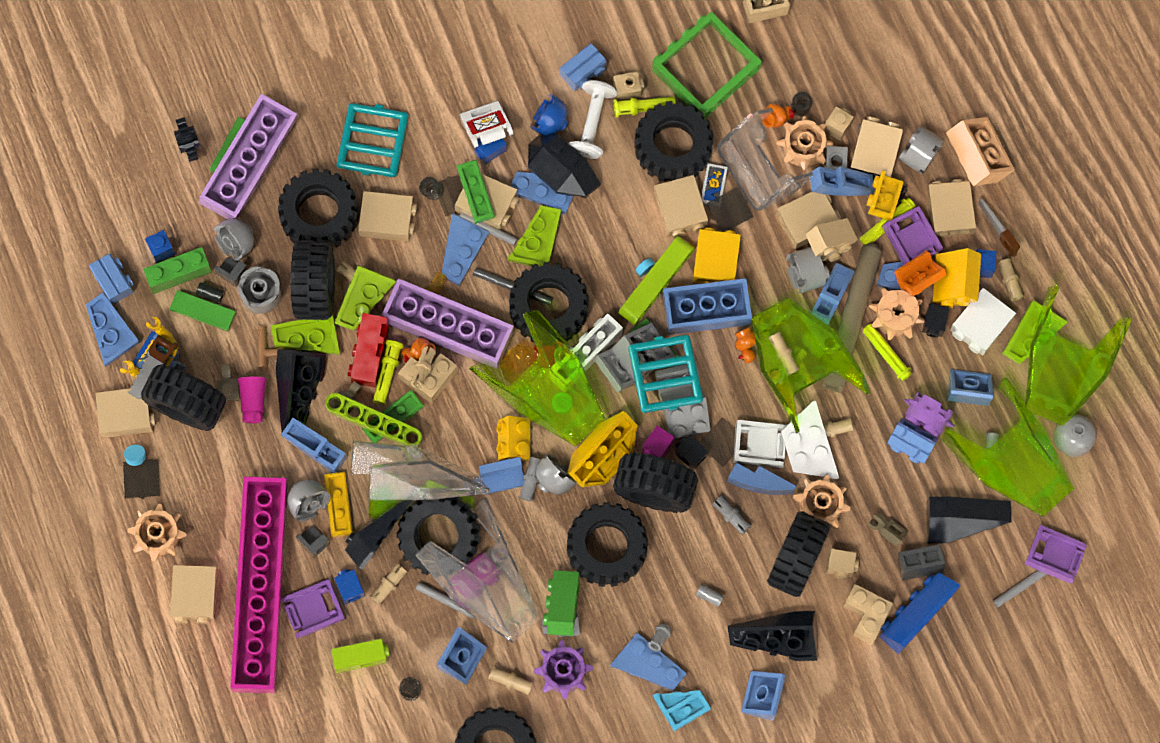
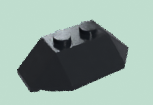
M540 134L528 144V168L555 193L587 198L601 185L587 160L558 134Z

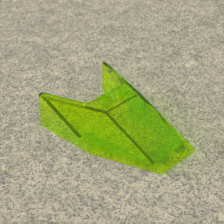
M1058 286L1048 287L1030 343L1025 410L1064 426L1108 377L1132 319L1129 317L1120 318L1093 349L1084 348L1055 335L1050 329L1052 304L1060 288Z
M786 298L752 317L761 373L796 434L800 432L794 396L810 385L835 373L866 395L870 393L864 373L835 330L791 299ZM781 332L787 347L791 348V354L800 369L791 375H787L769 340V337Z
M538 310L525 312L523 316L539 352L538 359L510 386L500 382L485 364L474 365L469 369L520 414L571 445L577 446L605 419L604 414L576 353Z
M1005 377L998 388L1014 404L1020 417V421L990 448H984L950 429L944 432L941 440L985 486L1044 517L1074 488L1046 430L1007 377Z

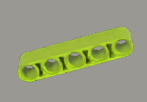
M678 235L626 300L618 314L636 326L661 295L663 289L668 286L690 258L695 247Z
M331 393L326 398V409L334 416L408 449H415L421 444L422 436L420 431L410 425L338 393ZM332 399H338L341 405L339 408L333 409L329 406V402ZM355 407L359 409L360 415L358 417H351L348 411ZM371 416H375L380 422L376 426H371L367 420ZM396 425L399 429L398 433L395 435L389 434L387 432L388 426ZM413 433L417 435L418 441L413 444L409 443L406 440V436Z

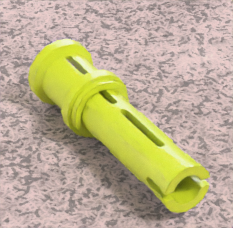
M675 96L646 100L630 98V100L617 101V99H614L615 118H618L619 115L628 114L636 116L638 113L647 112L649 109L653 111L654 106L659 103L665 106L666 101H672V104H676Z
M386 340L385 342L387 347L384 357L381 358L383 365L373 402L382 405L386 404L394 370L400 363L398 361L400 351L404 348L402 343L392 340Z

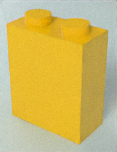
M713 228L699 229L692 282L705 284L735 280L741 235L730 230L717 232Z
M966 248L936 254L935 263L945 269L946 276L934 283L932 302L950 309L956 305L968 306L969 303L978 302L981 253Z

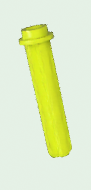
M910 198L902 199V203L895 209L893 219L916 207L914 202ZM882 219L860 237V242L864 246L872 244L885 233L882 226L889 222V220Z
M872 324L864 327L863 333L898 375L897 379L902 381L908 379L912 375L911 368L906 367L876 328L871 326Z

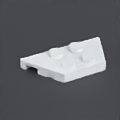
M814 400L781 430L793 472L821 477L829 475V478L838 479L839 475L817 403Z

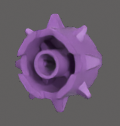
M919 392L916 393L913 400L909 398L904 399L909 405L905 413V419L917 427L923 426V429L929 434L938 437L946 426L955 427L950 421L954 412L950 409H943L942 404L924 394L922 396Z
M560 640L558 648H554L550 652L543 649L540 651L544 658L543 665L534 669V673L543 677L545 682L544 693L552 689L555 692L561 693L563 699H567L568 693L576 688L586 690L583 682L584 674L592 671L593 666L584 664L581 657L584 651L583 647L577 650L570 647L566 648L564 641ZM560 666H561L562 668H563L564 666L568 667L566 674H564V673H563V674L559 673V671H560L559 667H560Z

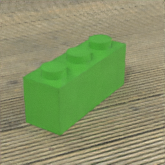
M202 247L143 269L153 294L212 273Z
M553 571V579L548 581V592H551V595L546 597V609L549 610L548 613H544V626L548 627V635L574 636L580 588L579 572Z

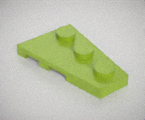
M541 205L507 261L527 266L538 264L539 267L543 266V262H550L561 209Z
M357 265L334 323L354 331L361 323L362 313L369 314L397 280Z
M1033 300L1030 302L1002 354L1021 364L1059 329L1066 325L1068 321Z
M333 314L327 320H297L271 325L274 346L276 348L340 355Z

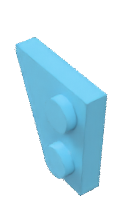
M700 690L654 694L652 696L674 732L711 710Z

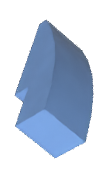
M820 166L809 173L811 190L815 193L837 196H862L874 194L875 188L872 187V174L844 167L832 170Z
M838 263L835 264L810 313L809 322L825 330L827 329L855 271Z
M292 418L281 434L287 441L332 473H337L347 459L345 452L294 418Z
M738 463L735 464L727 482L739 488L770 495L793 494L796 488L792 483L761 466L754 473Z

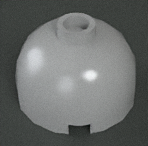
M237 218L227 219L214 228V231L217 230L218 235L215 236V240L219 248L225 255L229 256L231 254L235 258L232 260L239 261L252 250L254 235L253 229L248 223Z
M1071 414L1064 417L1057 424L1053 432L1056 447L1070 457H1080L1087 454L1093 448L1096 441V428L1093 422L1080 414Z
M548 453L540 461L536 469V477L540 482L538 487L546 494L548 492L555 495L567 493L576 485V482L567 473L568 468L565 465L559 464L557 462L558 459Z
M314 480L299 481L293 484L288 493L287 507L295 519L300 522L308 521L317 516L316 511L320 508L324 510L330 501V494L319 482Z

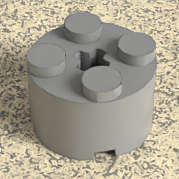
M919 126L898 159L923 175L928 168V164L932 162L941 148L944 139L925 127Z
M811 247L786 256V262L790 261V267L787 268L790 281L794 289H800L799 294L824 287L826 279L830 277L828 268L823 265L821 260L822 255L815 257Z
M256 266L242 274L238 284V292L243 305L254 314L267 313L280 303L282 290L279 279L272 270Z

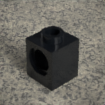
M929 303L922 332L926 333L929 337H942L945 332L950 308Z
M691 435L686 439L684 437L681 438L675 445L677 448L675 455L693 471L708 456L709 451Z

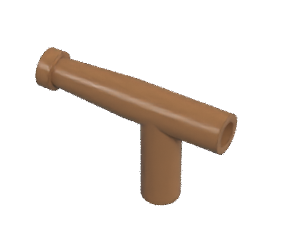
M259 326L258 368L264 369L267 368V357H277L278 349H267L266 327Z

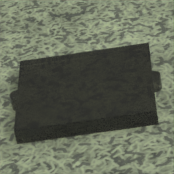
M459 175L454 177L448 176L447 179L433 184L445 217L452 215V213H457L455 211V204L463 189Z
M739 187L706 203L713 216L712 220H715L720 232L730 230L753 218L747 205L748 200L744 199Z
M723 418L699 442L709 451L708 457L713 458L722 467L733 458L736 428H733ZM742 435L740 437V449L747 443V439Z
M158 459L145 460L137 466L123 462L125 499H144L145 497L160 496Z

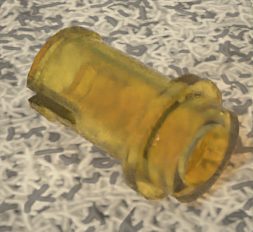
M436 272L429 286H426L424 289L439 295V291L445 281H447V277L440 272Z

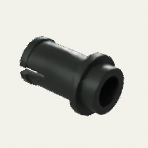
M200 282L196 294L200 298L206 297L220 303L224 291L207 285V282Z

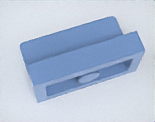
M520 457L479 466L484 494L518 488L524 484Z

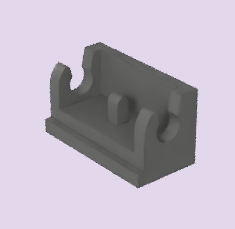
M940 544L898 552V566L901 567L902 581L944 572L945 561Z

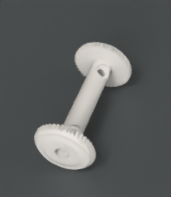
M591 80L582 85V89L592 95L581 141L569 142V145L583 158L596 159L603 155V150L593 145L604 98L616 97L617 91L608 83Z

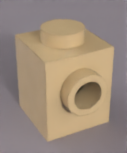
M637 72L613 76V87L617 91V101L641 98V90H644L643 79L638 77Z
M836 106L825 122L824 132L841 141L852 124L853 116H851L848 110L840 109Z
M831 549L826 574L835 575V578L843 580L852 577L853 573L858 571L859 566L856 553Z

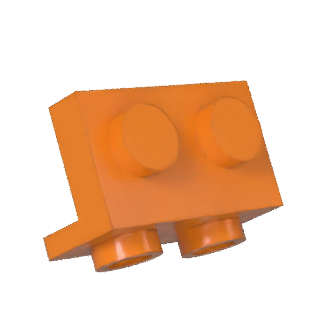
M928 251L918 255L894 272L899 287L912 296L921 293L924 289L946 276L945 269L932 261Z

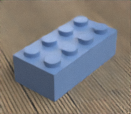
M746 278L663 289L662 297L668 335L751 325L752 314Z

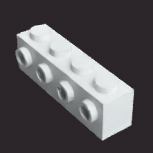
M609 314L604 318H599L593 325L594 328L589 333H584L579 339V343L575 347L569 348L564 354L565 357L560 362L557 361L550 368V379L564 392L595 362L594 358L597 355L605 352L622 335L623 327Z

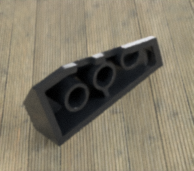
M278 349L276 380L281 432L284 431L292 418L304 425L306 424L310 414L308 409L311 401L315 400L317 395L315 392L316 388L324 377L326 354Z
M412 491L363 525L356 533L352 531L345 541L348 544L345 551L358 568L364 569L379 548L382 540L387 537L396 521L399 520L417 494L415 491Z
M929 497L926 501L927 543H952L958 539L1011 523V501L962 497Z
M793 611L728 625L731 646L752 651L762 650L770 652L769 655L772 656L779 654L787 656L789 660L817 661L818 659L815 611Z

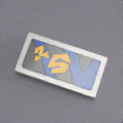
M707 163L701 195L703 205L721 206L728 167Z

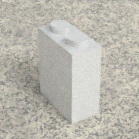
M982 288L978 294V302L970 303L953 323L950 331L957 340L966 342L971 351L976 354L980 353L983 356L1012 321L1016 313Z

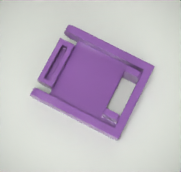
M919 206L882 226L904 265L925 251L930 252L932 256L936 254L935 250L937 252L943 250L940 241ZM910 217L914 224L900 230L897 223Z
M1040 525L1025 565L1065 582L1073 583L1074 576L1077 574L1085 553L1082 551H1085L1087 545ZM1039 540L1046 542L1042 554L1035 552Z
M329 579L281 599L283 604L292 602V604L284 607L293 630L303 629L295 634L297 639L345 620ZM330 593L336 610L328 612L321 595Z

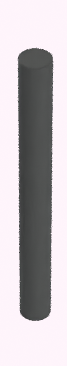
M475 268L473 272L474 276L511 290L514 287L513 282L481 269ZM536 291L531 296V299L550 306L553 299Z

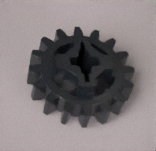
M185 117L176 119L178 130L174 131L180 153L186 152L189 162L198 160L196 149L200 148L194 126L188 127Z

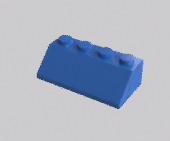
M939 572L935 577L930 575L924 581L923 585L925 587L922 591L916 590L910 596V604L907 607L902 605L896 611L895 615L897 618L892 623L888 620L880 629L883 632L880 638L899 654L956 593L961 585Z

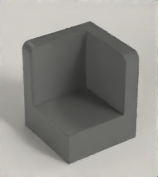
M229 257L225 259L220 267L216 265L214 268L216 275L235 287L238 286L242 274L248 270L244 263L241 261L237 263Z
M311 526L302 535L298 534L296 536L297 541L313 558L330 544L324 534L321 535L314 526Z

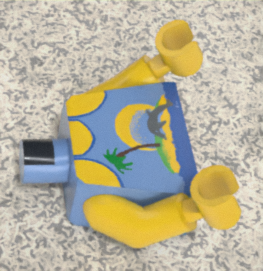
M152 316V319L155 320L154 326L146 322V326L149 329H154L155 332L151 331L133 362L129 360L123 361V363L128 365V370L121 368V373H130L132 377L137 379L136 375L140 374L139 370L143 368L142 364L146 363L145 359L148 358L149 347L158 335L171 343L176 342L173 335L163 325H160L159 318ZM159 344L156 347L157 351L164 355L168 352L167 349ZM178 347L165 366H170L184 372L186 366L177 362L180 358Z

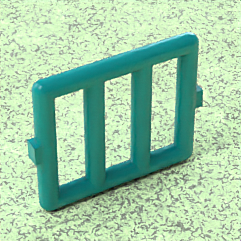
M350 103L336 163L337 167L362 172L361 174L365 176L375 174L396 177L409 117L408 113L385 109L383 105L375 104V107ZM355 112L400 119L398 130L353 123ZM351 131L396 138L394 149L349 142ZM351 150L392 157L390 169L346 161L347 151Z
M689 335L669 338L659 336L654 337L652 341L629 345V355L640 408L643 413L665 409L674 411L678 409L677 407L698 404L703 401ZM683 344L685 356L640 363L638 351ZM682 364L688 365L689 376L644 384L643 371ZM692 384L694 396L648 404L646 395L648 391Z

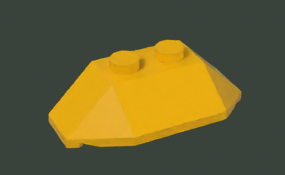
M624 411L601 422L572 453L567 473L582 488L606 485L617 472L620 458L627 453L634 452L638 425Z

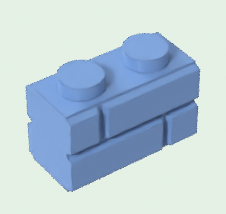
M590 43L561 66L559 74L574 91L579 88L582 90V85L585 82L590 81L594 76L599 77L605 72L606 59Z
M107 254L89 265L91 272L112 305L133 293L131 286L134 284L128 274L124 276L121 272V269L124 267L118 257L114 259L111 254Z
M901 418L887 444L891 445L890 448L893 451L909 455L908 458L914 463L919 464L921 462L924 464L938 438Z

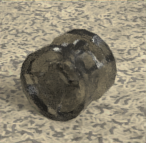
M798 92L792 99L791 107L794 109L795 115L800 117L807 115L811 110L812 98L806 92Z
M433 177L424 178L419 186L421 194L429 200H438L443 195V185Z
M409 677L401 681L399 691L402 698L406 701H415L420 696V683L415 678Z

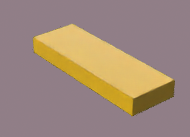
M345 472L324 474L325 488L330 494L328 512L332 538L348 536L352 532Z

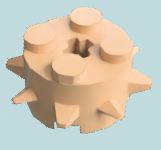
M803 116L802 121H797L794 125L784 124L787 132L785 139L778 140L776 143L784 148L786 155L785 163L790 162L791 164L802 166L803 170H807L808 166H812L817 162L822 164L826 162L823 156L824 149L827 146H833V142L826 140L825 124L817 126L814 121L807 120L806 116Z
M885 288L882 289V298L879 304L869 305L871 309L876 311L875 321L871 326L873 328L880 327L881 331L888 335V340H891L894 336L899 337L902 334L909 339L912 338V328L915 323L925 322L919 316V306L923 301L916 299L902 289L887 291ZM895 311L900 312L899 316L894 314Z
M825 475L823 480L811 482L806 478L804 480L806 488L803 494L793 495V499L800 503V511L824 520L838 528L837 518L839 514L850 511V507L843 503V493L847 490L846 487L839 488L835 483H830L829 475ZM818 500H819L820 502H824V501H825V502H826V503H825V506H824V507H823L822 505L819 506V505L817 504V503H818Z
M158 504L155 511L149 510L144 513L139 510V519L136 521V526L128 528L127 531L134 535L138 542L133 551L144 550L147 554H150L152 562L168 553L176 555L175 547L179 539L186 537V533L180 531L176 525L181 515L179 513L172 516L163 511L162 504ZM157 530L161 534L159 536H154L153 532Z

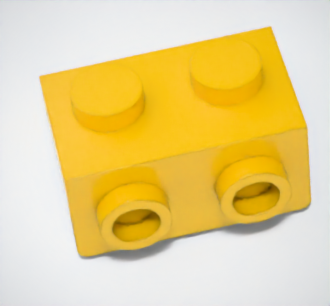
M882 170L880 176H875L872 187L875 188L874 195H869L866 205L870 206L868 214L891 221L904 182L885 176L886 171Z
M506 416L499 419L496 427L498 433V444L496 447L498 460L504 461L520 457L521 461H528L530 459V419L515 416Z

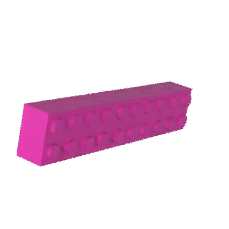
M244 477L230 683L232 692L276 694L288 482L286 478Z

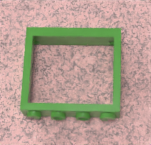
M712 12L707 16L705 14L697 20V25L692 29L690 27L686 29L679 41H673L663 55L661 53L658 54L652 61V72L687 106L689 104L695 106L696 112L701 110L705 114L704 119L754 76L762 66V61ZM711 25L749 63L702 105L664 65L706 27Z

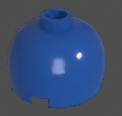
M553 94L548 95L551 98L549 101L545 99L533 117L534 120H537L535 125H530V129L541 135L556 134L559 130L563 131L568 124L566 119L568 114L567 107L560 98Z

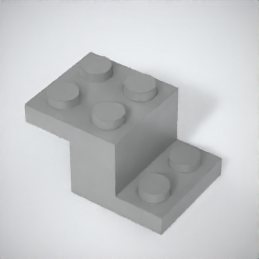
M652 323L624 335L611 349L594 358V361L617 393L635 385L628 350L629 345L652 341L654 337L660 336ZM668 346L638 351L640 363L675 357ZM654 370L643 371V380H645Z
M684 364L655 371L656 381L689 376L688 365ZM692 384L658 390L660 402L694 396ZM702 387L703 401L701 403L677 407L678 409L674 411L662 410L666 419L667 432L674 436V439L711 431L706 397Z

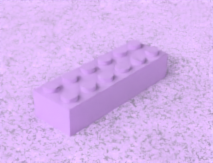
M261 94L200 195L199 204L226 219H238L295 124L297 113Z
M399 278L381 315L382 317H387L388 325L417 337L425 338L429 342L495 369H498L514 333V326Z

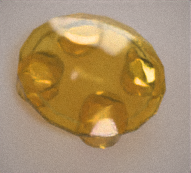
M518 344L507 352L500 362V368L508 382L516 386H524L533 382L539 375L541 360L536 350L530 346Z

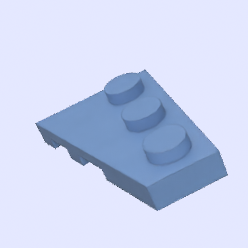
M516 172L510 186L517 189V196L542 206L561 209V213L566 215L574 197L555 193L534 173Z
M452 213L441 277L460 287L486 241L489 232Z
M103 293L86 304L105 367L140 343Z
M636 633L610 664V667L673 691L687 673L660 651L650 649L648 646L649 642Z

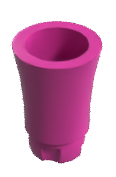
M238 378L243 423L256 424L263 422L267 378Z

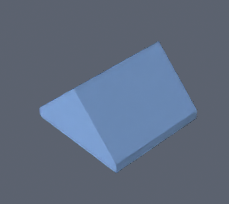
M950 369L947 401L989 406L993 399L992 374Z
M457 627L437 663V669L467 685L487 647L463 629Z
M751 671L741 712L773 721L776 716L786 675Z

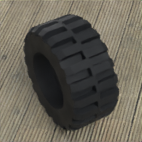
M666 101L665 106L659 103L654 106L653 111L649 109L645 112V117H641L638 122L634 142L635 155L637 160H640L642 169H647V174L651 177H654V175L658 176V181L664 182V179L673 181L694 175V177L698 176L699 171H703L707 162H709L713 147V130L710 129L711 124L709 120L704 119L705 114L701 110L696 112L695 106L691 104L688 107L684 106L682 101H678V104ZM666 128H679L691 136L693 147L691 151L683 156H667L661 153L655 146V136Z
M312 169V173L308 174L307 171L300 172L301 177H292L290 179L291 184H286L283 187L284 193L279 196L278 213L286 236H289L293 243L298 240H328L336 248L342 245L341 241L343 239L347 241L351 237L350 232H354L356 221H358V205L354 190L351 189L347 180H342L341 175L338 173L332 175L331 170L324 169V172H319V169ZM315 195L328 196L338 206L336 216L330 222L320 226L307 224L299 216V208L302 203Z
M298 240L294 243L290 272V290L293 315L298 320H327L332 316L335 293V265L333 245L328 240Z
M543 262V266L539 267L538 264L531 266V270L525 269L521 272V277H517L514 281V287L511 288L509 299L510 316L513 319L515 328L520 329L523 337H530L531 342L537 343V341H541L542 345L547 346L548 342H554V345L561 344V340L564 339L567 342L572 339L573 334L577 335L580 332L581 326L586 322L589 306L587 287L585 283L581 282V277L578 273L573 274V269L567 266L564 269L560 263L550 266V262ZM543 288L560 290L568 298V310L557 319H541L530 310L529 301L532 294Z
M157 365L152 369L141 392L142 400L153 409L182 424L205 431H210L215 427L226 404L225 395L212 385L191 374L165 365Z
M627 453L620 458L613 488L618 496H622L623 499L640 506L664 512L682 513L691 508L698 477L691 468H687L676 461L651 454Z
M436 492L419 498L404 511L403 517L398 523L397 538L400 541L398 547L399 551L403 550L405 555L402 557L405 561L409 560L412 563V568L415 570L418 568L422 570L421 573L426 575L429 573L433 574V576L450 575L463 568L476 554L481 540V536H479L481 526L477 523L476 519L478 516L476 512L473 513L471 511V506L468 502L465 504L461 501L462 498L459 496L453 497L451 493L444 492L439 494ZM436 514L448 517L455 524L458 531L456 546L451 551L443 554L429 550L423 544L420 537V527L427 517Z
M603 502V505L598 506V504H594L588 510L585 508L581 511L579 517H575L568 531L567 555L572 568L579 572L581 578H586L588 583H598V586L605 587V585L614 587L620 582L623 584L628 582L629 578L634 577L643 566L647 555L648 538L646 528L641 524L642 520L639 516L633 515L631 509H624L618 503L614 506L610 505V502ZM613 527L625 535L627 550L620 560L613 563H603L590 555L587 541L590 534L597 528Z
M803 511L797 512L768 577L767 583L769 586L794 597L801 596L831 528L828 522Z
M489 707L484 711L480 712L479 710L475 712L472 717H468L464 721L455 739V743H477L484 733L490 730H501L508 733L515 743H537L534 731L527 724V720L518 716L517 712L513 710L507 711L503 707H498V709Z

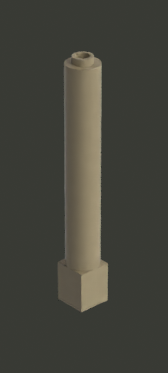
M867 244V246H862L821 388L842 393L882 254L877 245Z

